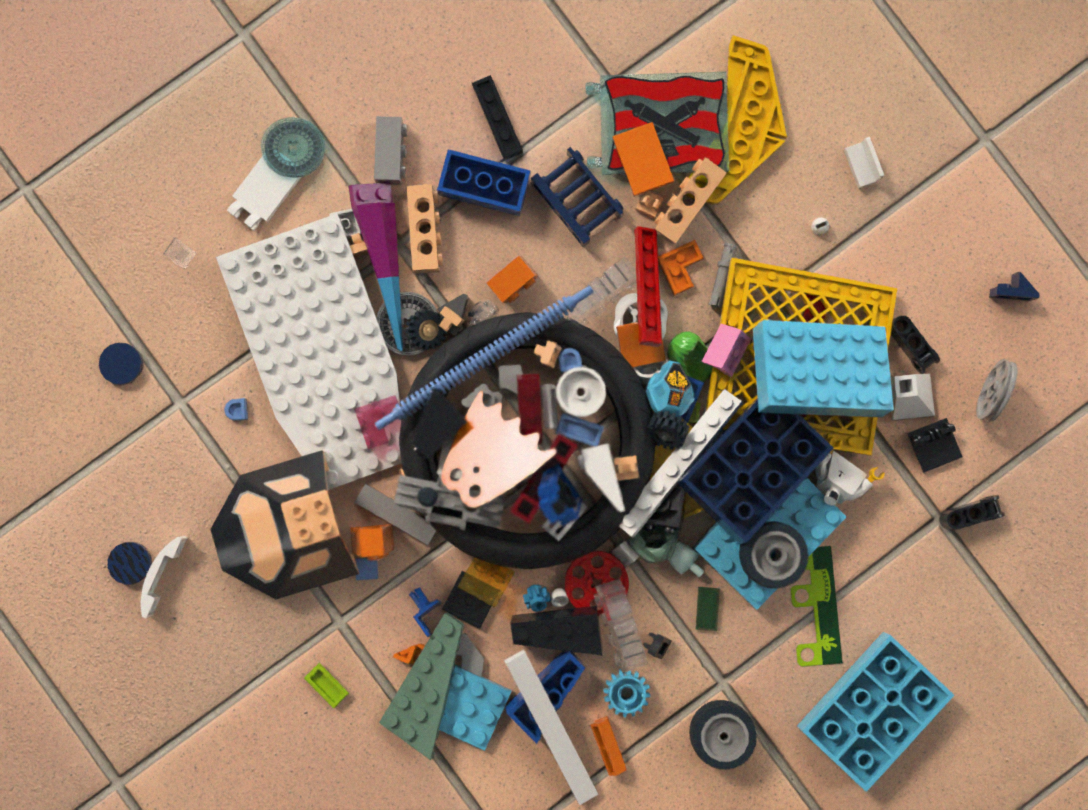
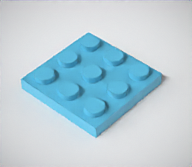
M455 664L439 730L485 751L512 690L462 669Z

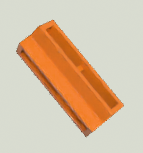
M606 716L595 720L590 726L608 775L617 776L627 769L609 719Z

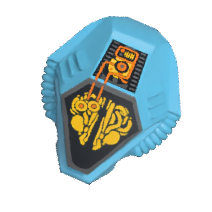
M669 360L661 367V372L655 373L650 378L647 385L646 393L655 413L662 411L664 414L665 411H669V414L672 415L673 412L676 414V417H679L687 411L695 399L693 387L679 362Z

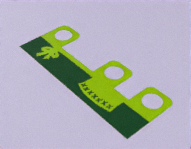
M820 546L808 557V564L805 570H810L811 584L795 585L791 588V600L794 607H814L817 643L800 644L797 646V662L800 666L842 663L831 546ZM799 589H804L809 594L808 600L804 603H800L795 599V593ZM805 648H810L814 652V658L809 662L803 661L801 658V651Z

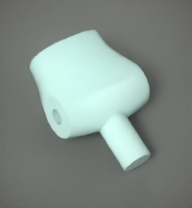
M679 540L671 559H668L670 565L681 575L687 570H691L698 577L704 573V570L695 563L699 554L689 545Z

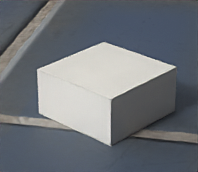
M352 209L329 213L330 216L334 214L339 215L347 239H351V235L360 233L362 236Z

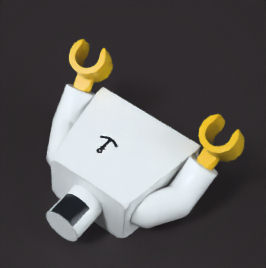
M829 437V438L826 439V441H827L832 447H833L832 441L834 440L835 437ZM841 440L835 443L833 450H837L842 446ZM831 451L815 468L816 486L825 493L824 502L828 505H835L836 503H843L846 500L852 501L863 496L873 486L872 482L882 479L885 476V472L876 477L874 472L878 467L870 469L869 477L865 478L866 473L835 451Z

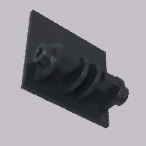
M947 418L907 433L923 473L963 457L953 434L956 431L954 424H949Z

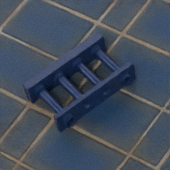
M569 147L567 149L569 159L546 177H540L536 173L531 177V184L580 245L585 247L590 243V232L613 214L620 219L623 216L624 212L622 210L624 208L617 199H612L583 163L584 158L578 150L574 151ZM573 165H576L582 175L561 192L554 194L549 188L551 183ZM588 181L596 191L572 210H567L563 205L564 199ZM599 198H602L609 207L587 225L580 226L576 221L577 216Z

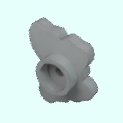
M481 384L474 392L462 400V405L470 409L478 393L482 391L483 405L491 407L498 403L502 404V394L500 392L493 393L486 384Z

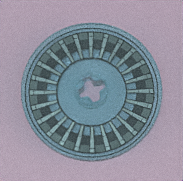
M289 117L280 119L267 128L261 140V152L265 163L275 173L285 177L297 178L306 176L319 167L325 155V142L321 132L314 124L302 118ZM297 144V150H290L289 145L295 146Z

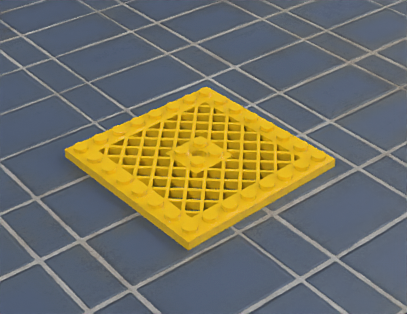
M731 258L720 325L724 324L742 330L743 320H745L749 327L743 332L747 333L750 330L753 331V328L762 320H769L768 317L774 313L777 314L781 321H790L797 317L800 322H806L801 312L808 308L814 316L813 319L808 321L809 323H813L816 320L818 323H825L821 317L829 312L835 320L832 324H844L842 320L850 316L855 325H862L869 320L868 326L885 327L888 349L898 288ZM749 284L755 285L753 288L748 290ZM764 287L774 288L776 290L768 294ZM757 288L764 296L759 302H756L750 294ZM785 291L796 292V294L789 298ZM777 292L785 300L779 306L771 298ZM805 294L818 297L810 302ZM798 296L805 303V306L799 310L792 302ZM826 298L838 301L830 305ZM748 299L749 302L752 304V307L745 311L746 301ZM819 299L826 308L820 314L812 305ZM767 300L773 310L765 315L759 305ZM847 302L858 305L851 309ZM841 303L847 313L839 318L833 308ZM786 304L794 313L787 319L780 311ZM860 307L867 315L862 321L854 313ZM753 309L761 317L754 324L747 315ZM754 342L748 344L745 352L749 351L754 361L746 366L741 359L739 364L742 369L737 373L734 372L732 377L725 375L716 367L712 368L705 412L724 389L732 394L733 382L739 390L732 395L737 396L742 393L748 401L735 412L722 430H727L744 412L742 410L751 405L758 397L756 395L751 399L745 390L752 384L757 388L756 378L749 370L755 364V353L752 348ZM745 371L751 381L742 386L737 376ZM808 414L803 417L805 420H808L810 417L815 419L817 424H809L825 440L829 437H835L832 441L833 447L838 440H841L842 446L837 450L872 456L878 417L849 416L851 421L844 426L837 415H830L824 422H822L818 415ZM833 420L838 428L825 425ZM852 425V430H847Z

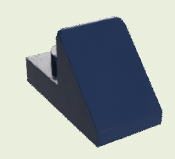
M1021 272L1012 274L1011 284H998L997 287L990 289L989 298L1033 301L1040 297L1038 291Z

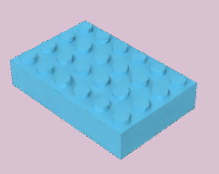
M762 320L753 328L758 409L760 413L883 417L894 410L885 327Z
M806 478L767 521L785 523L796 529L807 545L809 557L847 516L835 505L826 504L824 502L825 495ZM717 522L692 546L756 610L778 589L761 586L746 575L739 559L740 544ZM774 550L770 552V558L775 557L776 553Z
M882 632L802 719L797 727L867 792L954 697V694L890 634Z

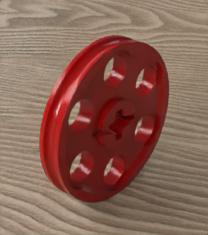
M594 550L587 555L573 560L565 574V590L575 608L590 607V602L593 599H600L602 607L598 609V616L609 614L616 610L623 603L628 593L629 578L625 567L614 555L605 551ZM594 556L602 557V566H592V558ZM576 566H581L585 570L584 575L580 578L572 574ZM618 567L621 569L619 578L615 579L609 575L611 568ZM590 572L593 573L594 577L597 578V580L602 579V582H600V588L603 594H601L599 588H597L596 586H591V584H593V577L590 574ZM579 587L584 590L582 598L575 599L572 596L574 588ZM613 588L621 591L620 597L616 600L609 597V591Z

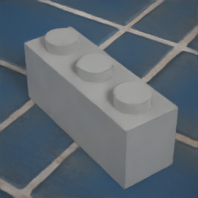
M376 116L374 180L376 183L402 185V178H406V166H403V158H406L407 147L403 145V137H407V124H404L402 117Z

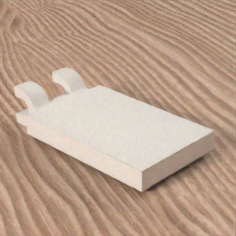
M264 153L232 197L237 201L232 203L227 211L237 219L244 209L251 213L244 223L255 231L262 219L266 222L271 219L303 175H292L278 171L269 163ZM281 153L275 155L276 158L280 155L284 159L282 164L288 161L286 166H289V162H292Z

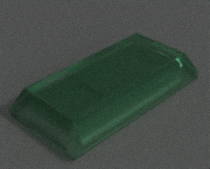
M698 587L696 630L717 631L720 588Z

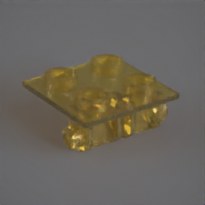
M474 557L458 587L496 608L515 571L508 567L490 564Z

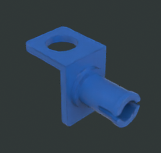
M418 587L414 590V593L411 592L409 594L419 608V613L413 617L425 635L431 637L432 632L422 617L442 602L438 599L429 602L421 588Z

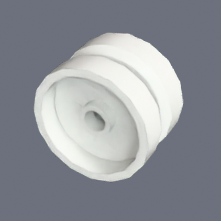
M577 367L565 372L559 379L556 388V398L560 408L568 415L577 418L588 417L594 414L601 407L606 396L605 384L601 376L594 370L586 367ZM580 388L581 390L583 388L585 390L584 396H578L576 393L577 389Z

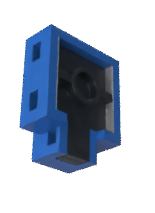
M557 464L543 472L538 488V496L541 499L539 507L551 524L559 521L562 526H565L578 519L582 498L560 465Z

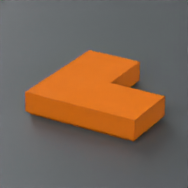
M695 240L658 257L659 266L674 296L694 287L685 268L704 259Z
M638 322L616 326L620 353L632 367L666 361L663 340L660 347L639 344Z

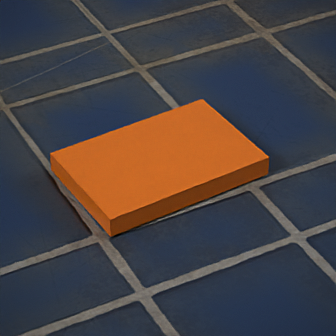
M653 122L612 136L633 196L674 183Z

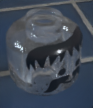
M490 300L478 301L468 313L469 325L472 326L481 321L499 316L498 307Z

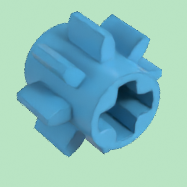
M541 585L530 586L527 589V594L523 595L527 609L531 608L535 612L544 610L547 607L546 602L551 601L547 588H542Z

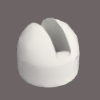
M815 219L811 225L813 233L816 235L825 234L829 229L827 219ZM825 223L826 226L817 229L816 225Z
M557 588L552 592L551 602L553 606L563 607L568 604L569 599L564 589Z

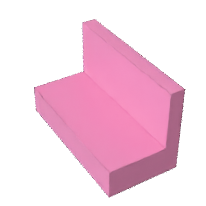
M721 324L702 362L716 367L725 375L732 377L751 338L740 329Z

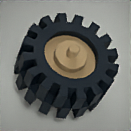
M430 310L415 312L414 316L411 315L409 317L411 321H407L406 324L409 326L406 329V333L409 334L407 336L408 339L417 347L427 350L429 348L435 349L436 345H441V340L445 341L446 339L443 336L447 334V331L439 326L444 318Z

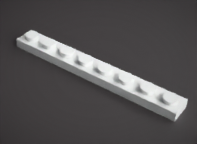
M725 389L687 434L683 446L674 450L643 488L630 514L625 515L622 523L619 525L622 530L632 538L636 536L675 488L676 482L696 462L742 405L741 400Z

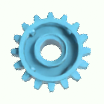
M627 668V671L624 673L619 669V674H611V681H605L608 688H603V692L608 695L604 697L605 702L610 701L608 708H615L616 715L622 712L624 717L627 716V713H631L634 717L636 711L643 712L641 708L643 705L648 706V702L645 699L651 696L650 693L646 692L650 686L649 684H643L646 679L644 676L639 678L638 671L632 674L630 668ZM624 688H630L633 692L630 697L625 698L621 696V691Z

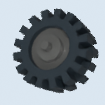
M658 411V413L652 415L647 429H649L648 432L651 434L654 442H657V446L661 444L665 449H667V446L674 450V447L679 449L680 446H683L689 431V425H686V420L682 421V417H676V414L673 412L671 415L669 411H665L664 414L662 411Z

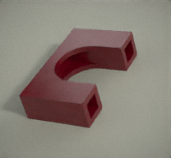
M558 433L548 451L555 450V453L535 470L510 510L512 514L530 524L540 508L541 499L538 496V488L543 472L557 464L563 470L578 445Z

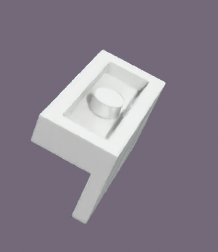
M870 137L865 138L861 143L844 149L858 189L876 183L884 177Z

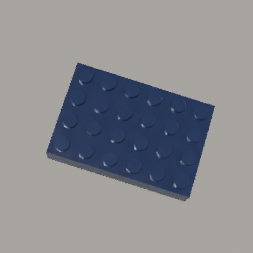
M757 397L676 483L739 544H743L756 533L834 448L799 414L760 413Z

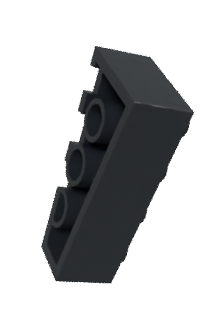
M597 606L512 615L510 625L513 644L602 655L603 646Z

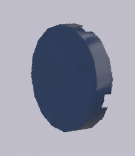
M120 342L111 344L100 355V372L107 381L113 384L125 385L132 383L142 372V355L130 344Z

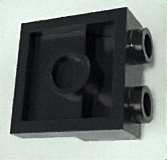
M677 484L641 529L654 531L655 527L663 528V532L668 534H676V530L682 531L686 491Z

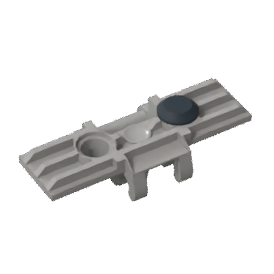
M400 475L393 506L427 513L425 523H430L431 521L460 527V530H465L466 521L499 528L506 497L498 495L490 501L479 505L478 509L471 513L466 510V503L462 501L460 492L450 490L444 485L442 475H439L437 483ZM470 489L468 491L471 498H477L481 494L480 491ZM433 505L463 511V517L461 519L432 513Z

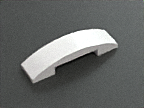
M180 536L172 540L153 561L142 588V617L148 618L153 616L161 596L154 593L169 557L177 558L180 556L188 537Z

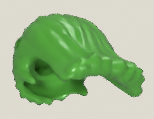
M686 331L677 334L671 340L667 348L668 358L670 361L679 362L687 376L705 382L712 374L713 366L702 362L708 349L697 334Z

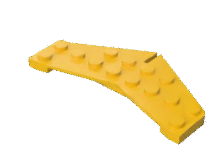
M732 35L728 47L726 123L721 129L725 156L720 168L727 173L706 201V203L713 205L719 204L785 143V140L769 136L767 133L783 139L787 138L769 49L765 45ZM719 135L716 136L709 148L721 150ZM704 175L698 176L695 180L696 186L699 188L705 187L707 178ZM687 193L684 195L695 199L694 195L691 193Z

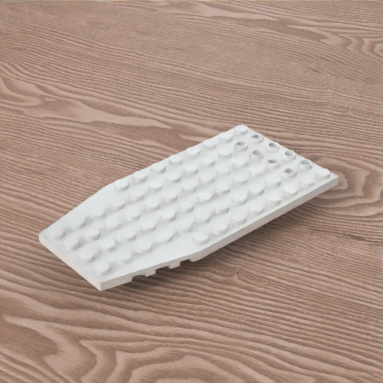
M339 215L328 216L217 256V262L274 415L301 456L321 450L324 451L329 471L326 472L327 489H333L401 464L399 448L401 420H395L380 431L375 425L377 421L393 412L392 409L396 407L397 403L400 405L398 376Z

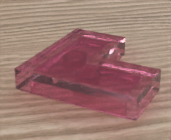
M396 395L354 409L368 449L389 443L385 428L379 431L375 423L393 412L392 409L398 403Z

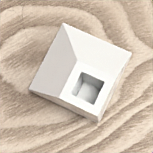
M930 374L890 377L894 410L891 411L892 420L935 416Z

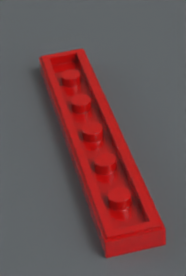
M637 226L634 231L639 344L660 347L662 345L657 230Z

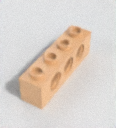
M706 157L703 161L698 159L692 168L695 171L690 179L686 176L679 186L682 190L678 196L673 194L666 204L669 206L665 214L661 212L654 221L657 224L655 229L674 243L679 240L727 173ZM700 175H704L707 178V184L703 188H699L695 184L696 178ZM687 193L694 195L695 200L691 205H685L682 201L683 196ZM673 211H679L682 214V219L677 223L670 220V214Z
M432 184L407 186L413 272L415 274L440 272L439 266H443L442 253H438V245H442L441 232H437L436 224H440L439 211H435V203H439L437 190L434 191ZM422 204L430 206L429 210L425 213L418 211ZM423 225L431 226L430 232L426 234L421 233L420 228ZM426 245L433 248L432 252L428 255L421 253L422 248Z

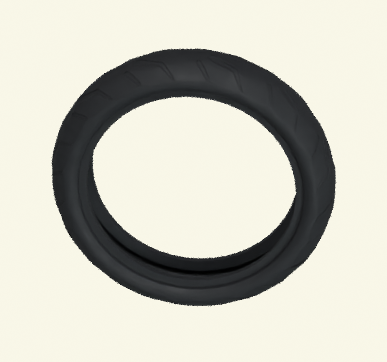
M523 312L501 315L463 329L444 343L429 358L417 374L408 398L412 400L411 394H414L416 397L415 392L417 390L421 394L420 389L422 387L426 391L425 385L427 384L429 387H432L431 381L437 384L435 379L438 378L441 381L439 376L443 375L446 378L445 372L451 375L449 370L453 369L455 372L456 369L454 367L456 365L460 369L459 363L462 362L465 366L464 360L467 359L468 362H471L469 357L472 356L475 359V353L480 356V350L485 353L484 347H487L488 350L490 349L489 344H492L494 347L495 340L499 344L498 338L501 337L504 341L503 335L506 334L510 337L509 331L514 334V328L519 331L518 326L520 324L524 328L523 322L526 321L529 324L528 319L531 318L534 321L533 316L536 315L539 318L538 314ZM558 317V322L553 319V325L548 322V328L543 325L544 331L538 329L539 334L533 332L535 335L533 338L528 335L530 340L527 341L523 338L525 343L522 344L518 341L520 346L517 347L514 344L515 349H535L537 345L546 347L547 342L550 341L562 348L561 352L572 348L580 354L583 367L592 369L601 376L605 384V391L612 402L618 419L620 431L619 458L636 456L639 478L617 481L624 511H617L606 497L602 495L590 510L574 522L559 541L548 531L516 533L466 521L465 530H460V527L430 521L431 526L459 550L490 564L518 569H538L561 565L593 552L621 529L619 525L622 523L624 516L630 514L643 488L650 480L654 464L656 441L654 442L647 427L653 413L638 374L610 342L592 329L566 318L561 319ZM445 388V390H446V392H447L446 394H443V392L440 391V393H441L445 398L447 397L448 393L450 392V391H448L447 388ZM420 404L421 410L416 407V413L411 410V416L406 413L407 419H401L399 448L402 469L407 477L437 483L440 474H437L439 465L436 452L428 459L425 455L420 457L412 449L414 444L411 439L424 408ZM433 505L432 513L461 519L463 517V511ZM421 512L423 516L426 518L427 513ZM565 526L558 528L555 532L559 534Z

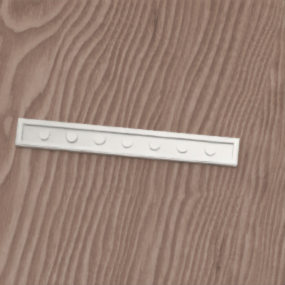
M522 650L504 660L578 804L581 805L597 796L598 793L525 651Z

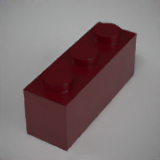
M539 374L516 375L518 418H520L519 433L522 436L538 433L537 445H543Z

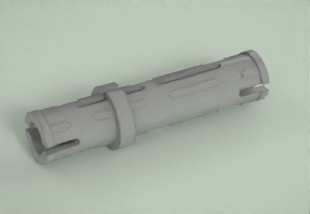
M724 244L721 261H718L717 264L719 268L708 304L710 306L714 305V307L722 308L730 259L735 257L738 248L736 245Z

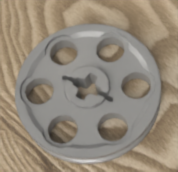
M1002 359L990 371L977 401L976 415L979 419L993 422L1006 407L1017 379L1018 369L1016 363Z

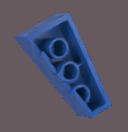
M562 651L537 675L555 711L561 707L568 692L572 690L585 669L582 661L570 651ZM519 692L505 706L506 712L537 744L542 733L521 692Z

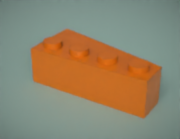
M392 524L350 527L352 553L360 557H367L369 561L380 560L394 550Z

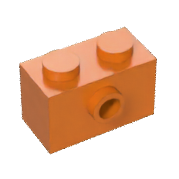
M518 256L490 279L487 284L502 303H512L520 296L518 293L523 288L527 290L536 283L534 279L538 275L522 256Z

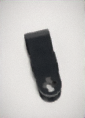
M899 316L893 319L891 335L919 373L924 374L928 367L940 362L939 355L931 348L909 317ZM897 321L903 323V331L897 329ZM910 338L916 341L915 349L909 345Z
M992 495L943 511L940 514L939 522L946 529L957 530L1004 517L1005 513L1001 511L998 501L999 495ZM972 508L975 511V517L973 519L970 517L969 514ZM952 514L955 517V523L953 525H951L949 521L950 516Z

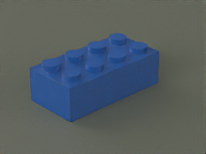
M448 149L437 192L442 197L520 217L531 177V170Z

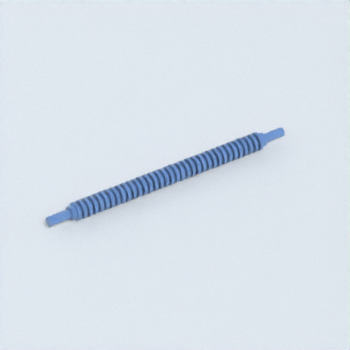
M588 286L572 297H562L563 303L559 299L557 301L558 306L556 303H553V309L551 306L547 307L549 312L544 309L542 310L544 315L539 312L537 313L539 318L534 315V321L530 318L528 319L529 324L526 321L523 322L524 328L520 324L518 326L519 331L516 328L513 329L514 334L509 331L510 337L506 334L503 335L504 341L501 337L498 338L499 344L495 340L494 347L492 344H489V350L487 347H484L485 353L480 350V356L477 353L474 354L475 359L470 356L471 362H468L467 359L464 360L465 366L462 362L459 363L461 368L459 369L456 365L454 367L456 369L455 372L453 369H450L451 375L445 372L446 378L441 375L439 376L441 381L438 378L435 379L437 384L431 381L432 387H429L428 384L425 385L426 391L422 387L420 389L421 394L417 390L415 392L416 397L414 394L410 395L412 400L407 397L405 398L407 403L403 400L400 401L402 406L397 403L396 407L392 409L393 412L375 423L376 427L380 431L397 419H407L406 413L411 416V410L416 413V407L421 410L420 404L425 406V401L433 387L439 392L442 391L443 394H446L445 388L448 391L452 390L450 385L455 388L456 384L454 382L460 385L459 379H462L463 382L466 381L465 375L469 379L471 377L470 372L474 376L476 374L475 369L478 372L481 371L479 366L484 369L486 368L484 363L488 366L491 365L490 359L494 363L495 356L497 359H500V353L502 356H505L504 350L509 353V347L512 350L515 349L514 344L519 347L518 341L523 344L525 343L523 338L528 341L530 340L528 335L533 338L535 336L533 332L539 334L538 329L544 331L543 325L548 328V322L551 325L554 324L553 319L558 322L557 316L562 319L564 318L562 313L566 316L569 314L567 310L572 313L573 309L577 307L576 304L593 294L594 291Z

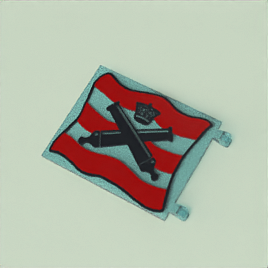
M726 71L600 75V83H586L587 95L600 93L602 157H588V168L602 167V175H626L612 136L653 122L671 173H694L695 171L692 168L698 159L703 161L705 157L725 172H729Z

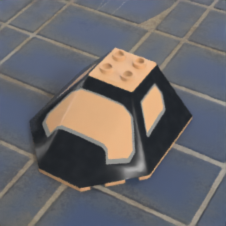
M323 450L239 476L210 529L222 571L275 600L359 574L354 553H349L340 535L333 512L326 479V472L329 471Z

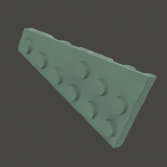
M444 613L379 722L429 760L434 758V748L440 732V722L444 715L451 685L450 680L455 668V658L460 647L465 625L449 613Z

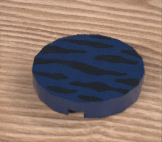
M124 542L117 545L108 557L110 575L117 582L124 585L136 584L146 578L152 565V557L146 550L147 548L137 542Z

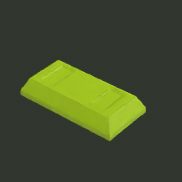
M320 663L304 677L333 709L349 694Z

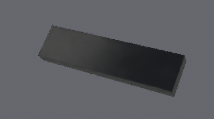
M491 75L472 82V87L503 160L505 161L522 154L523 149Z

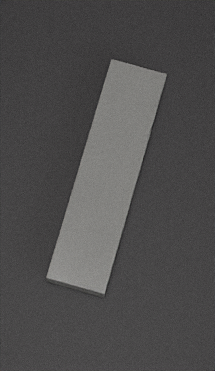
M367 484L364 485L355 500L356 504L429 545L436 533V530L430 523H425L426 518L410 509L393 506V499Z

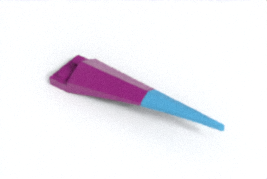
M353 184L348 186L351 208L363 236L381 289L397 349L402 351L395 203H393L391 184Z

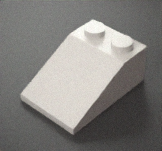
M608 444L581 450L580 456L577 457L580 470L584 469L585 474L617 511H624Z

